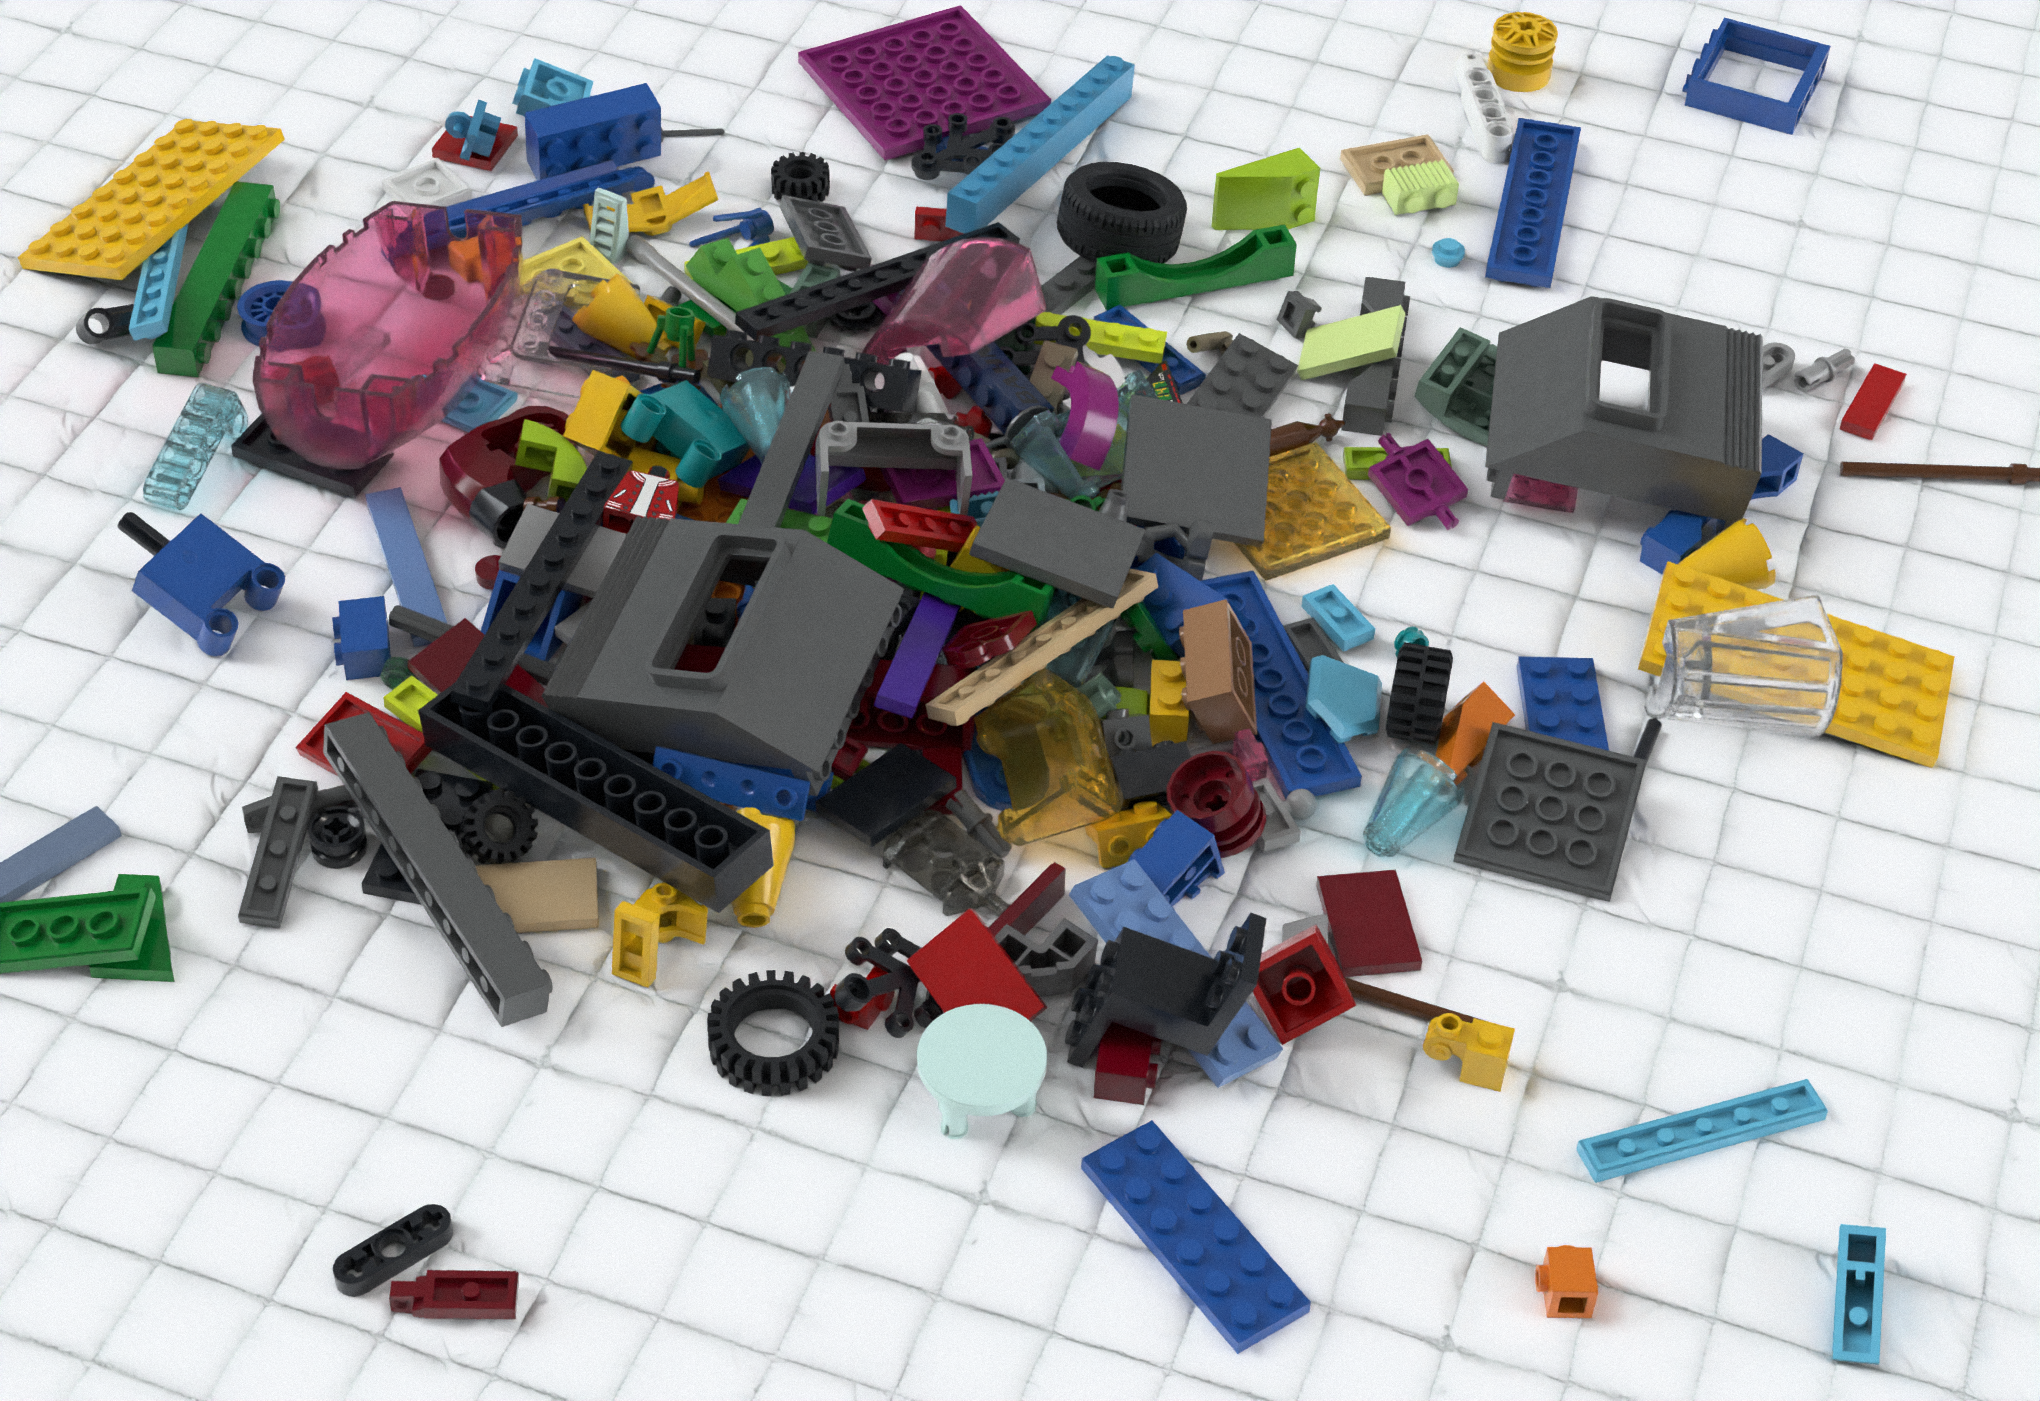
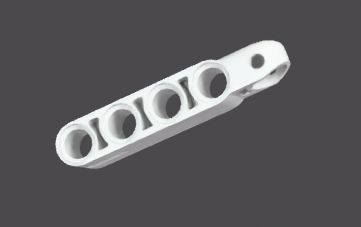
M1464 54L1458 58L1455 66L1456 77L1462 91V106L1483 159L1491 163H1503L1510 156L1513 126L1493 75L1486 68L1483 57L1480 54Z

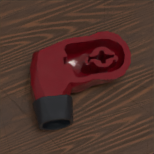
M527 406L518 409L509 416L474 428L450 444L440 456V485L444 495L465 519L471 521L477 529L492 539L495 546L500 548L506 547L523 513V504L528 497L526 492L531 490L540 479L551 474V472L515 465L524 419L549 427L563 436L566 430V420L569 416L565 412L548 406ZM568 440L570 443L574 445L576 449H578V445Z

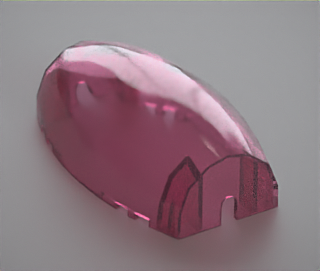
M391 201L363 218L364 227L356 233L352 229L345 231L342 234L343 242L335 248V245L329 244L291 283L274 308L266 324L267 335L266 337H261L259 341L260 354L255 356L252 381L258 408L276 438L308 462L334 470L356 469L386 457L445 418L465 399L481 379L496 353L519 289L522 274V215L466 209L464 214L467 236L465 238H458L450 231L447 208L445 206Z

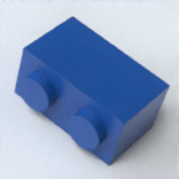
M384 596L338 601L339 616L332 617L334 638L341 639V642L334 643L336 666L344 665L346 680L391 676L392 671L387 669H391L390 667L392 666L388 665V663H391V650Z

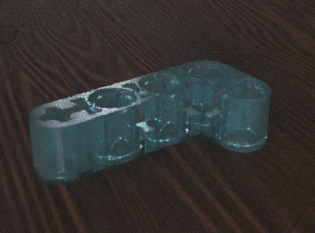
M203 382L198 383L194 387L145 480L143 496L147 502L176 510H183L187 507L222 438L236 441L247 429L248 414L235 391Z

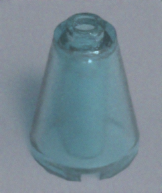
M771 367L753 368L735 376L737 382L730 388L726 384L720 395L724 412L762 464L792 394L791 384L785 373L783 375L777 374L775 368Z
M1405 748L1396 756L1363 831L1366 847L1376 856H1395L1457 808L1463 801L1465 790L1463 786L1458 790L1453 782L1457 777L1455 772L1441 759L1429 752L1420 750L1415 755L1409 753L1411 748Z

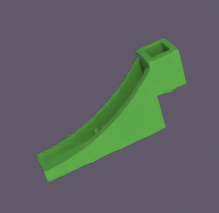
M729 238L701 246L686 264L690 275L696 283L737 312L786 295L761 248L737 254ZM803 326L771 336L780 338L779 345L790 347L791 341L812 344ZM812 344V349H811V351H815V352H816V350H815V348H814V346H813V344ZM782 356L780 360L786 367L785 358Z

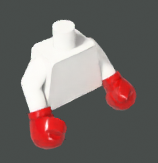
M905 352L895 357V359L911 361L910 368L922 370L915 413H908L914 424H951L962 428L966 433L972 431L989 438L993 423L979 406H972L967 414L956 412L955 415L949 414L940 394H943L945 398L950 400L960 394L963 388L943 365L936 368L930 367L927 370L920 356L913 357L911 353Z

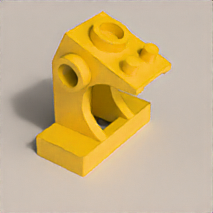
M665 882L658 883L652 888L647 889L634 904L622 901L614 910L611 974L648 988L656 979L658 942L666 943L674 937H682L702 945L705 944L707 907L703 904H698L691 897Z

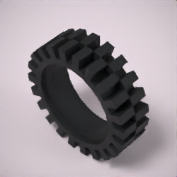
M766 970L767 980L760 981L758 973L754 972L748 974L749 985L746 986L741 978H738L732 982L733 992L725 987L719 992L720 1001L714 999L711 1004V1013H708L707 1017L708 1048L711 1062L713 1065L717 1064V1073L722 1078L728 1075L729 1084L735 1088L744 1080V1092L750 1094L754 1093L757 1085H762V1096L772 1097V1086H780L781 1096L790 1095L791 1083H795L799 1092L808 1088L807 1076L816 1084L822 1079V1070L829 1072L833 1067V1059H837L839 1052V1013L837 1007H834V999L830 993L824 996V987L819 983H816L811 988L810 978L802 975L799 981L794 983V972L791 971L784 972L783 980H776V970ZM766 1009L793 1011L801 1015L813 1030L808 1042L794 1053L780 1057H763L745 1050L738 1043L735 1031L746 1017Z

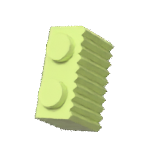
M1442 159L1439 162L1435 160L1433 163L1429 161L1427 164L1423 162L1421 165L1417 163L1415 166L1411 164L1409 167L1405 165L1403 168L1399 166L1397 169L1393 167L1391 170L1387 168L1384 172L1382 195L1387 200L1390 208L1392 207L1395 215L1446 208L1456 205L1459 182Z

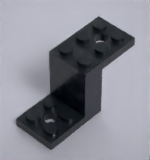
M1250 913L1241 927L1235 926L1233 928L1226 950H1219L1214 959L1123 927L1115 941H1107L1102 952L1100 965H1092L1086 980L1085 989L1079 987L1074 995L1071 1011L1076 1012L1075 1020L1071 1021L1065 1036V1044L1070 1045L1067 1063L1083 1068L1112 1022L1208 1056L1257 986L1267 918Z

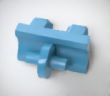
M478 99L472 118L465 112L459 111L450 113L446 118L445 128L447 132L454 138H465L460 154L462 159L469 161L471 152L488 158L490 156L501 117L485 112L488 102Z

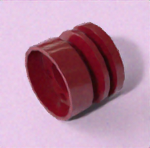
M1204 752L1184 761L1172 773L1167 785V801L1173 812L1175 813L1176 810H1179L1211 832L1215 837L1221 858L1241 853L1251 847L1261 836L1266 824V809L1239 758L1228 752Z

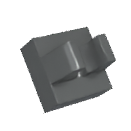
M1288 291L1276 320L1294 338H1305L1307 329L1313 328L1316 324L1312 320L1315 312H1321L1322 307L1314 299L1304 297L1299 291Z

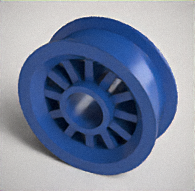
M275 280L260 283L244 292L237 304L238 313L243 319L241 323L242 334L247 341L258 347L281 349L295 346L307 340L317 327V317L312 310L314 307L313 295L308 288L296 282Z

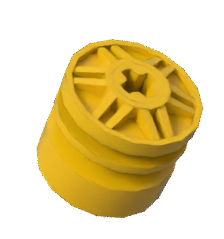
M1513 12L1499 17L1493 25L1492 48L1489 52L1487 69L1492 73L1496 85L1513 92H1532L1545 87L1551 78L1552 56L1555 53V44L1558 38L1557 27L1551 20L1530 12Z

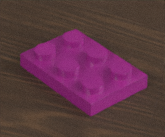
M982 438L969 440L972 465L970 498L973 495L979 497L981 493L986 495L988 492L992 494L995 491L999 492L1005 480ZM880 468L897 504L933 509L950 506L949 502L951 499L958 500L955 470Z

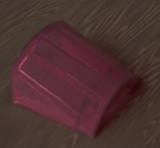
M978 237L960 240L938 250L920 266L895 306L866 344L862 353L877 355V362L889 364V358L895 359L899 354L907 352L906 348L935 344L940 345L943 357L972 354L1045 312L1046 303L1031 249L1003 239Z

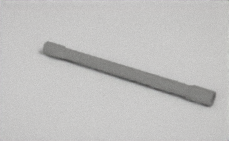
M634 235L627 240V252L638 261L653 269L727 329L742 331L735 325V312L660 255L647 241L638 235ZM747 335L748 340H753L750 336Z

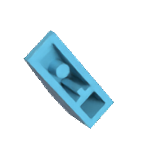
M1840 1224L1833 1360L1879 1365L1886 1228Z

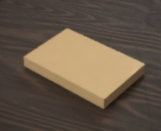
M1428 134L1343 149L1340 155L1341 162L1364 196L1382 193L1384 172L1387 168L1391 170L1393 167L1397 169L1399 166L1403 168L1405 165L1409 167L1411 164L1415 166L1417 163L1421 165L1423 162L1427 164L1429 161L1433 163L1435 160L1439 162L1442 159L1451 172L1454 173L1453 168Z
M596 858L475 865L477 874L484 885H489L492 888L496 903L502 912H507L510 915L517 933L599 928Z

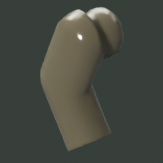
M1227 331L1191 336L1186 343L1187 349L1191 353L1219 349V352L1223 355L1233 342V335Z

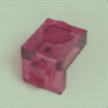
M1250 729L1235 732L1233 756L1240 759L1251 781L1266 778L1268 759L1264 745L1256 741Z

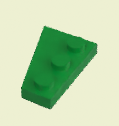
M118 874L113 891L151 887L156 898L139 959L90 964L89 970L92 978L175 982L166 926L163 892L158 875Z

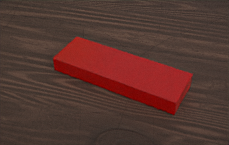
M1874 363L1842 418L1839 429L1868 440H1873L1903 387L1907 374Z

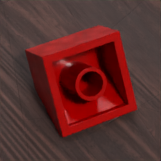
M1316 924L1261 954L1258 982L1252 992L1282 1045L1356 1006L1341 969Z

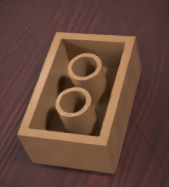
M1225 599L1183 610L1184 626L1179 628V636L1185 649V657L1180 659L1182 673L1186 679V687L1182 688V699L1185 708L1188 711H1193L1200 732H1206L1212 744L1257 735L1252 643L1230 604Z

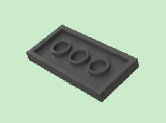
M782 195L779 207L804 259L819 266H823L825 263L835 264L847 271H857V269L870 266L872 257L845 207Z
M1238 333L1187 404L1264 418L1295 375L1299 365L1264 347L1255 340Z

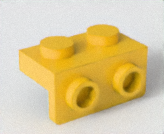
M1143 801L1136 803L1133 806L1134 809L1124 811L1104 809L1096 812L1095 817L1084 819L1085 831L1097 844L1099 864L1103 868H1110L1127 863L1131 854L1136 849L1143 848L1153 837L1159 823L1169 819L1172 814L1159 803L1157 804V802Z

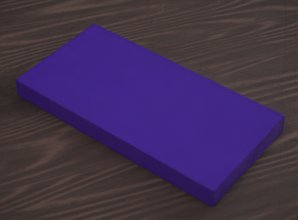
M770 446L719 477L717 481L720 490L749 498ZM809 455L788 508L813 515L817 513L815 456ZM829 466L826 507L866 480L863 468Z

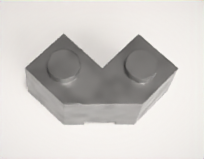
M1066 918L1059 923L1040 946L1008 924L995 936L1040 997L1070 994L1087 975L1092 965L1095 964L1098 939Z

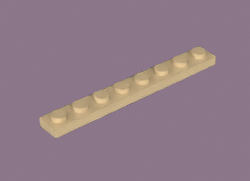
M1130 569L1114 608L1103 606L1085 598L1080 599L1027 635L1014 649L996 656L925 704L928 718L945 722L950 726L966 723L972 715L984 707L992 705L998 697L1010 689L1018 687L1023 680L1033 673L1043 670L1049 662L1059 655L1069 652L1072 646L1084 638L1095 634L1097 629L1107 622L1118 618L1130 606L1143 601L1146 595L1158 588L1156 574Z

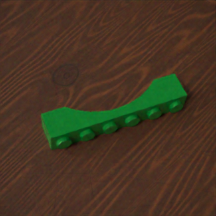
M1284 224L1253 230L1245 238L1225 251L1190 263H1154L1140 259L1129 252L1097 258L1095 291L1105 310H1109L1118 305L1127 307L1152 303L1159 300L1294 276L1297 243Z
M847 499L834 512L827 544L883 577H889L902 582L911 590L924 591L940 597L945 603L960 605L975 611L978 616L985 619H995L1032 610L1037 624L1029 633L1041 627L1045 622L1056 587L1013 571L997 573L962 571L945 566L925 556L912 545L877 540L868 527V521L862 509L865 505L851 499Z

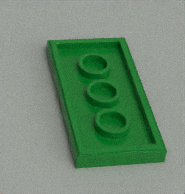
M145 887L0 903V974L138 960L156 898L152 888Z

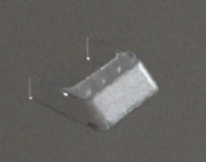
M552 268L540 272L506 292L501 298L477 362V375L479 378L489 383L580 399L581 387L585 380L589 378L592 370L612 377L613 371L611 368L562 360L552 356L548 351L563 305L577 310L584 305L588 307L594 299L590 295L593 289L602 280L608 283L610 279ZM630 283L640 297V286Z

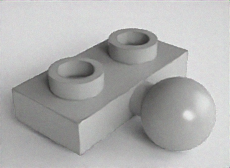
M1267 777L1252 781L1253 787L1266 809V824L1261 836L1256 840L1262 851L1267 852L1300 842L1301 831L1294 819L1306 820L1315 813L1317 808L1315 796L1306 789H1296L1287 796L1286 801L1282 802Z

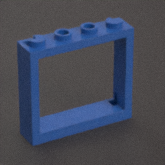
M1724 17L1718 30H1712L1709 43L1704 44L1700 59L1696 58L1691 75L1687 74L1686 83L1682 89V92L1687 93L1684 105L1793 135L1825 72L1831 46ZM1725 50L1804 71L1788 103L1708 80Z

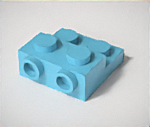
M534 58L530 69L524 68L512 104L518 106L516 114L525 117V112L589 97L594 81Z

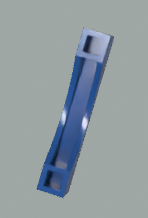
M1769 434L1762 438V474L1751 500L1777 497L1797 480L1804 453ZM1671 509L1655 527H1649L1644 532L1640 541L1642 551L1639 562L1663 575L1668 561L1678 564L1700 548L1702 541L1701 531L1711 518Z

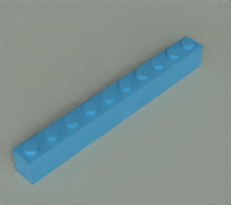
M1107 55L948 192L945 227L965 234L986 227L1132 97L1135 64L1124 61L1118 56Z

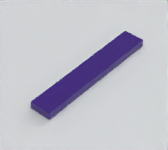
M924 592L878 691L874 706L907 718H913L961 608L960 605L945 603L940 597Z

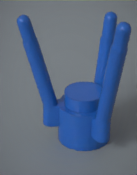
M760 207L751 211L713 216L714 222L741 219L743 221L737 226L692 240L689 245L695 247L736 233H741L746 240L754 241L748 247L770 242L768 235L774 232L773 220L769 213Z

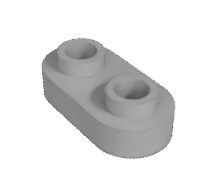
M1777 342L1768 343L1763 346L1762 389L1768 387L1792 370L1796 355L1790 346Z

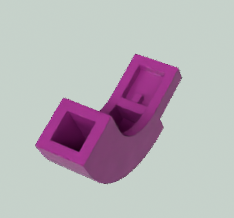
M1077 361L1075 366L1071 365L1070 370L1057 365L1051 379L1068 389L1071 396V410L1067 425L1056 446V450L1074 461L1100 471L1113 441L1118 420L1119 401L1116 385L1108 374Z

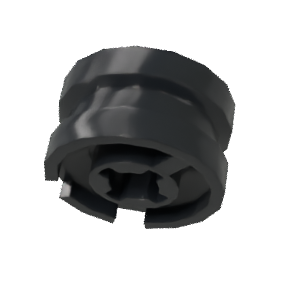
M333 806L326 808V813L320 816L316 813L310 819L307 830L313 858L320 865L334 869L346 868L356 864L366 855L368 849L363 816L357 810L353 813L348 811L347 806Z

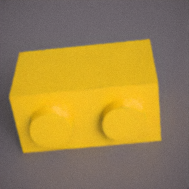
M1152 660L1149 694V724L1152 747L1159 742L1168 740L1174 743L1187 742L1189 711L1185 708L1182 699V688L1186 687V679L1182 673L1180 661Z

